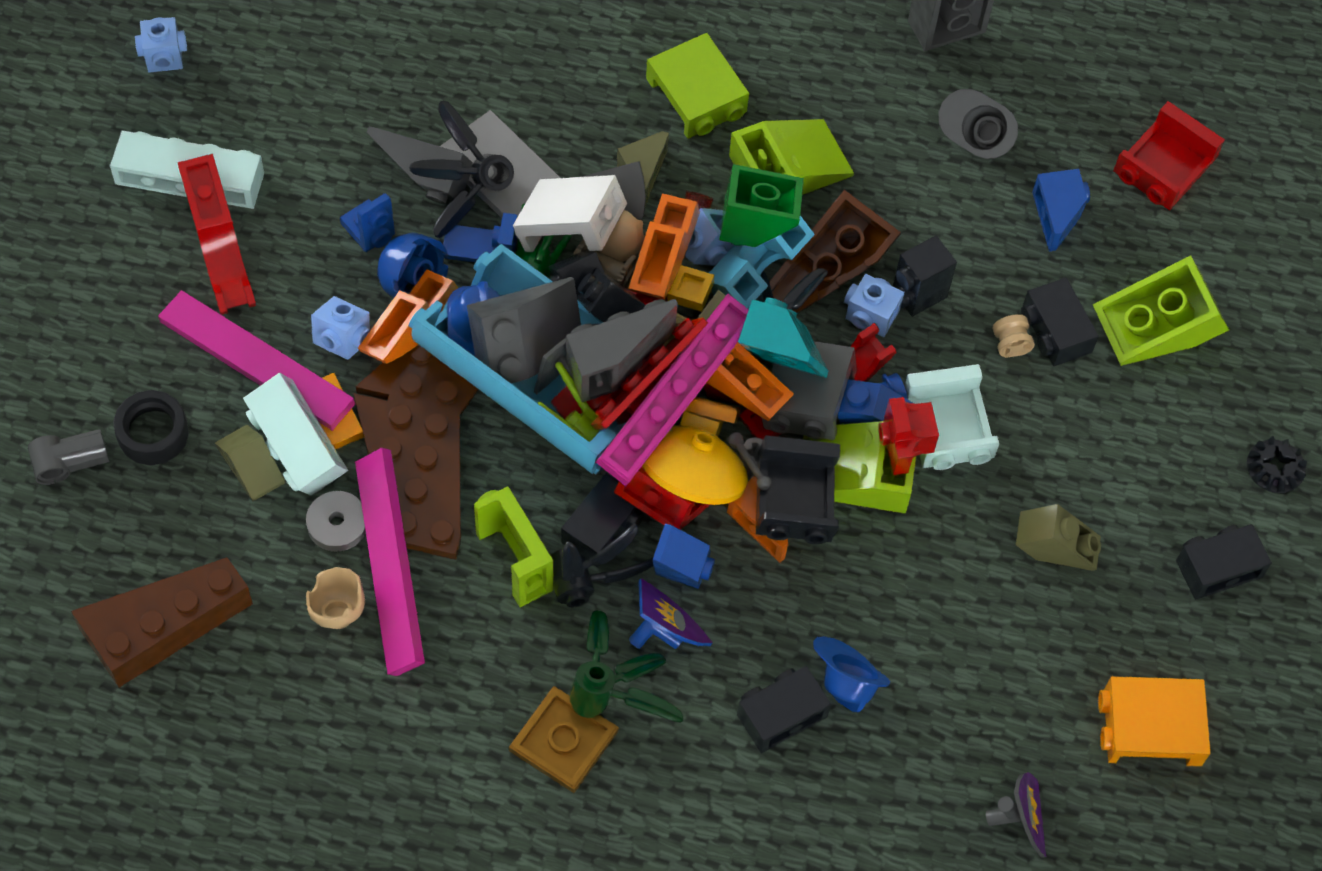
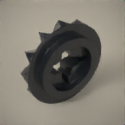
M1272 436L1265 441L1259 440L1248 454L1247 469L1249 475L1257 485L1267 491L1274 493L1292 491L1302 483L1306 476L1307 461L1301 455V448L1296 449L1290 445L1289 439L1280 441ZM1274 453L1280 462L1286 463L1281 470V475L1277 466L1270 464L1274 458Z

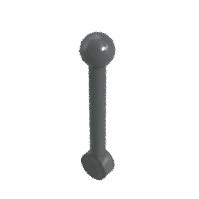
M740 433L731 434L728 438L729 444L733 449H738L757 478V487L761 490H768L772 485V481L768 476L763 475L745 448L743 436Z

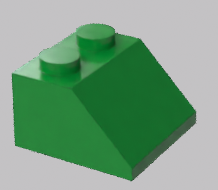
M733 164L724 201L719 240L737 246L757 247L797 227L800 221L804 178Z

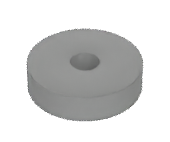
M344 491L327 492L316 498L308 508L306 525L309 536L322 549L334 552L348 550L356 546L366 534L361 501L351 493ZM335 517L344 519L340 525L330 523Z

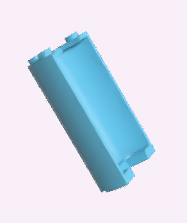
M500 244L490 254L486 251L478 258L473 267L476 274L471 286L477 285L481 281H487L488 287H491L502 296L553 281ZM437 300L427 310L421 308L414 314L408 325L412 328L413 341L591 474L594 473L596 475L604 470L595 462L630 419L631 414L626 409L608 428L599 430L596 436L589 442L537 403L542 402L558 414L550 402L566 386L561 375L536 395L534 389L538 374L526 380L509 383L447 336V303L441 313L443 304ZM578 301L581 325L604 323L590 314Z

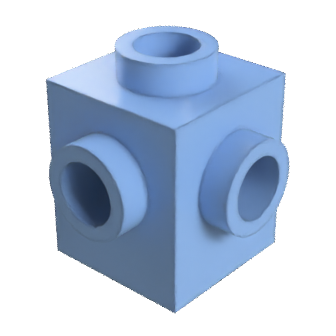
M158 17L152 20L140 21L141 35L135 36V44L138 57L144 56L148 73L183 69L182 52L187 51L185 31H178L175 17Z
M700 208V214L685 256L693 264L715 266L734 245L719 240L723 210Z
M865 273L859 285L853 283L846 294L844 303L848 305L845 319L851 321L854 326L861 330L875 323L879 328L877 334L885 337L900 311L904 292L891 286L889 282L882 278H874Z
M335 296L311 315L313 344L347 360L359 351V345L370 332L369 312Z

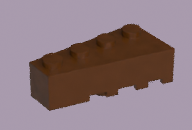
M226 557L71 611L79 630L118 687H121L253 603L247 584Z

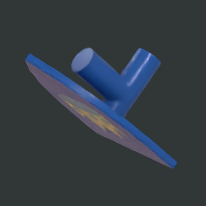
M641 578L639 580L640 616L645 620L629 638L633 646L640 649L652 634L674 649H677L682 641L697 646H711L713 644L701 627L672 599Z

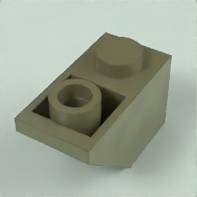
M1059 504L1020 512L1016 539L1017 547L1038 561L1091 571L1097 570L1098 556L1101 551V536Z

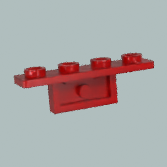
M703 317L691 321L687 318L672 331L674 338L666 347L662 344L653 350L646 359L649 364L640 373L635 371L621 384L623 391L615 399L612 397L608 398L596 409L595 414L598 417L591 423V426L595 430L606 429L625 409L632 416L680 355L679 353L703 330L708 322Z

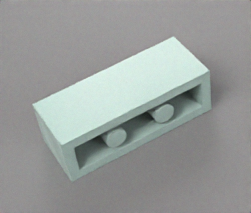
M278 373L243 398L249 408L246 411L248 419L257 430L262 429L268 439L265 443L271 456L277 461L281 460L287 470L283 473V476L294 491L299 490L308 495H313L348 471L292 379Z

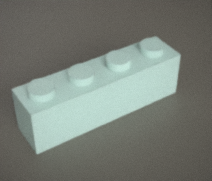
M140 131L135 133L121 132L110 164L114 182L117 185L187 197L177 162L213 154L227 204L254 209L264 176L261 155L254 154L253 152L223 149L213 144L189 143L179 138H161Z

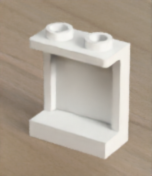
M615 175L540 179L513 227L525 252H533L542 236L582 234L589 251H602L627 202Z

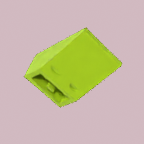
M824 119L762 121L731 133L729 157L733 164L804 178L802 195L854 176L853 170Z
M883 421L836 425L837 434L835 440L812 439L808 436H803V440L840 444V458L835 466L834 502L906 514L912 492L916 457L912 459L909 473L893 475L887 445H881L879 439L878 424Z

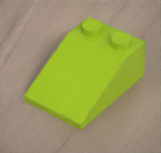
M1191 255L1093 304L1121 366L1196 347L1229 331Z

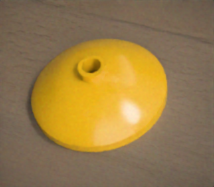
M673 425L642 465L645 472L667 491L689 501L702 504L721 505L734 502L742 496L748 483L746 468L738 454L717 436L694 427Z

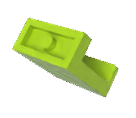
M704 33L647 59L646 79L652 88L660 86L683 120L684 135L687 139L695 135L704 136L710 133L715 126L726 121L734 122L747 112L749 92L708 33Z
M507 486L499 491L491 490L483 494L474 504L476 535L479 540H482L496 532H501L517 558L518 562L511 565L512 596L518 606L522 607L552 592L553 559L510 488Z

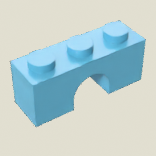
M800 216L797 227L757 247L734 245L709 272L714 274V284L711 292L715 295L719 290L725 295L730 294L748 309L752 299L756 300L768 287L760 276L763 270L778 259L792 260L815 234Z

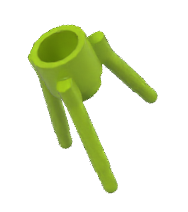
M557 362L555 364L556 369L583 412L579 414L574 410L563 419L542 402L537 403L590 442L599 432V430H595L591 426V423L598 416L589 407L587 402H581L573 379L563 364Z

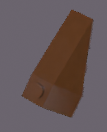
M844 189L813 227L812 231L815 235L792 260L787 259L769 281L773 297L784 302L783 300L787 294L805 276L816 269H826L828 274L799 309L792 310L797 314L879 262L901 235V232Z

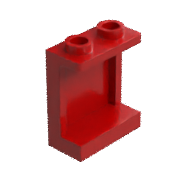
M1167 101L1160 109L1153 125L1129 151L1123 150L1119 154L1113 172L1118 174L1121 181L1125 184L1133 185L1144 192L1151 202L1156 205H1162L1170 211L1217 159L1225 139Z
M643 467L638 470L627 486L619 481L614 491L615 494L663 525L666 523L680 530L710 506L709 504L689 501L667 491L657 484L645 472Z

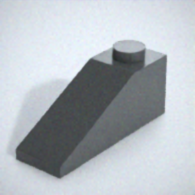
M372 126L368 127L367 133L416 184L427 192L426 197L440 204H446L447 200L452 201L460 191L465 190L471 174H463L460 180H444L414 175L409 169L410 164L414 161L430 159L460 160L463 163V167L472 168L473 162L463 153Z

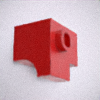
M904 397L889 399L884 420L878 424V433L881 445H887L893 475L909 473L914 457L921 454L934 453L939 432L932 402L913 404L906 402Z

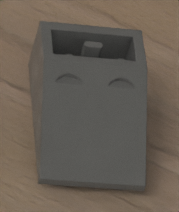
M662 299L648 303L643 310L631 314L629 312H619L609 317L607 322L595 326L583 324L574 328L571 334L566 335V363L582 403L618 391L623 381L647 361L646 359L650 353L667 341L676 325L678 305L676 299L667 302Z

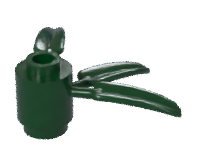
M593 611L587 635V650L593 654L592 661L582 664L576 672L570 692V702L574 711L582 717H596L607 708L610 696L625 700V704L674 722H683V714L678 708L654 694L634 687L629 688L627 693L613 689L614 684L619 681L628 683L661 667L666 663V659L659 653L641 655L615 667L616 675H614L607 665L600 662V655L606 654L609 647L608 618L603 611Z

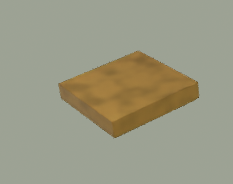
M553 686L511 743L509 751L575 793L616 736L619 727L601 715L592 718L578 715L571 705L570 696Z

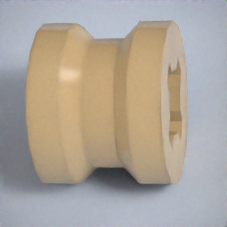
M1010 315L1001 318L993 324L994 335L1000 341L997 346L1000 356L1005 358L1022 356L1034 348L1033 337L1027 332L1029 322L1026 316Z

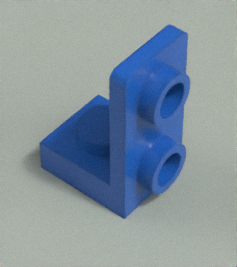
M386 193L372 202L370 199L366 200L340 217L341 225L366 253L374 247L381 248L385 246L392 236L395 235L391 198Z
M503 213L501 226H494L493 230L456 225L445 235L443 245L447 249L448 255L443 253L444 258L476 263L484 252L487 251L490 254L500 244L515 253L518 238L513 224L518 217L517 214Z

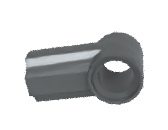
M101 429L63 439L55 435L41 436L31 441L28 445L35 480L38 484L42 485L54 484V480L56 483L64 481L68 478L70 472L109 462Z

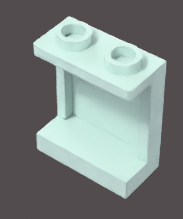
M979 364L907 374L904 386L908 400L915 404L932 402L939 432L934 453L919 455L922 468L934 467L935 470H945L953 467L956 463L970 462L972 465H980L990 461L991 458H995L999 440L997 436H992L979 388L982 380Z

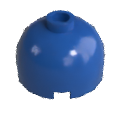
M408 233L395 237L386 245L378 261L377 275L380 285L394 299L399 290L409 294L411 290H408L406 285L410 283L415 286L426 270L446 277L448 265L443 263V253L448 255L447 249L440 241L418 233Z

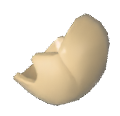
M623 210L604 248L598 252L621 262L627 261L632 255L637 256L641 251L645 238L643 234V221L637 220L630 212Z
M334 567L318 573L315 587L311 592L307 591L306 593L307 611L311 620L321 627L342 629L356 621L365 608V596L360 576L351 569Z

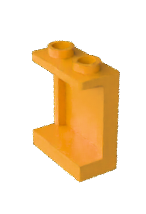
M1111 676L1104 690L1099 691L1098 709L1099 713H1105L1106 727L1101 729L1100 743L1101 749L1108 751V763H1117L1120 757L1125 756L1186 758V766H1202L1211 754L1204 679Z

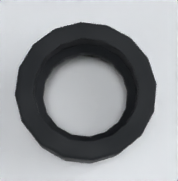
M147 390L137 392L128 397L117 409L113 421L115 435L120 448L128 458L139 464L157 465L173 459L185 447L189 435L184 409L176 398L162 391ZM152 411L165 412L170 415L174 427L165 439L158 443L142 444L135 442L131 438L129 427L136 417Z

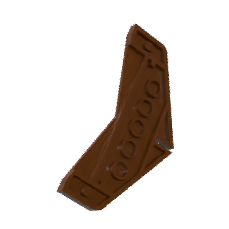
M418 345L388 364L382 362L355 386L354 400L368 455L380 448L391 450L406 548L456 560L461 545L460 419L462 413L479 389Z

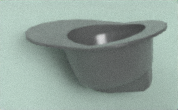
M973 89L957 90L946 97L939 109V125L943 133L951 141L978 157L984 159L998 158L1006 154L1014 146L1018 137V123L1014 114L1005 106Z

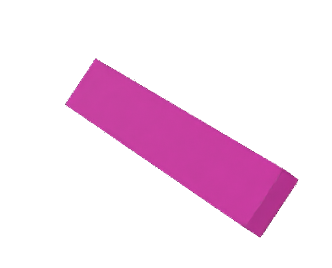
M182 290L158 315L160 323L260 386L278 373L292 379L318 422L331 431L335 429L355 405L354 398Z
M727 294L706 320L708 324L684 348L595 463L623 485L627 486L737 344L749 309L730 294Z
M380 448L357 460L355 466L387 675L398 676L425 664L392 454L391 450Z

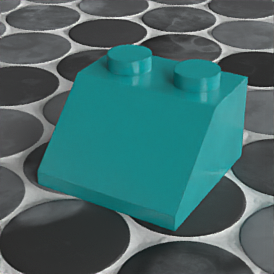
M767 297L765 303L752 299L738 343L758 359L827 378L829 370L807 327L796 317L797 313L787 309L788 304L777 299Z

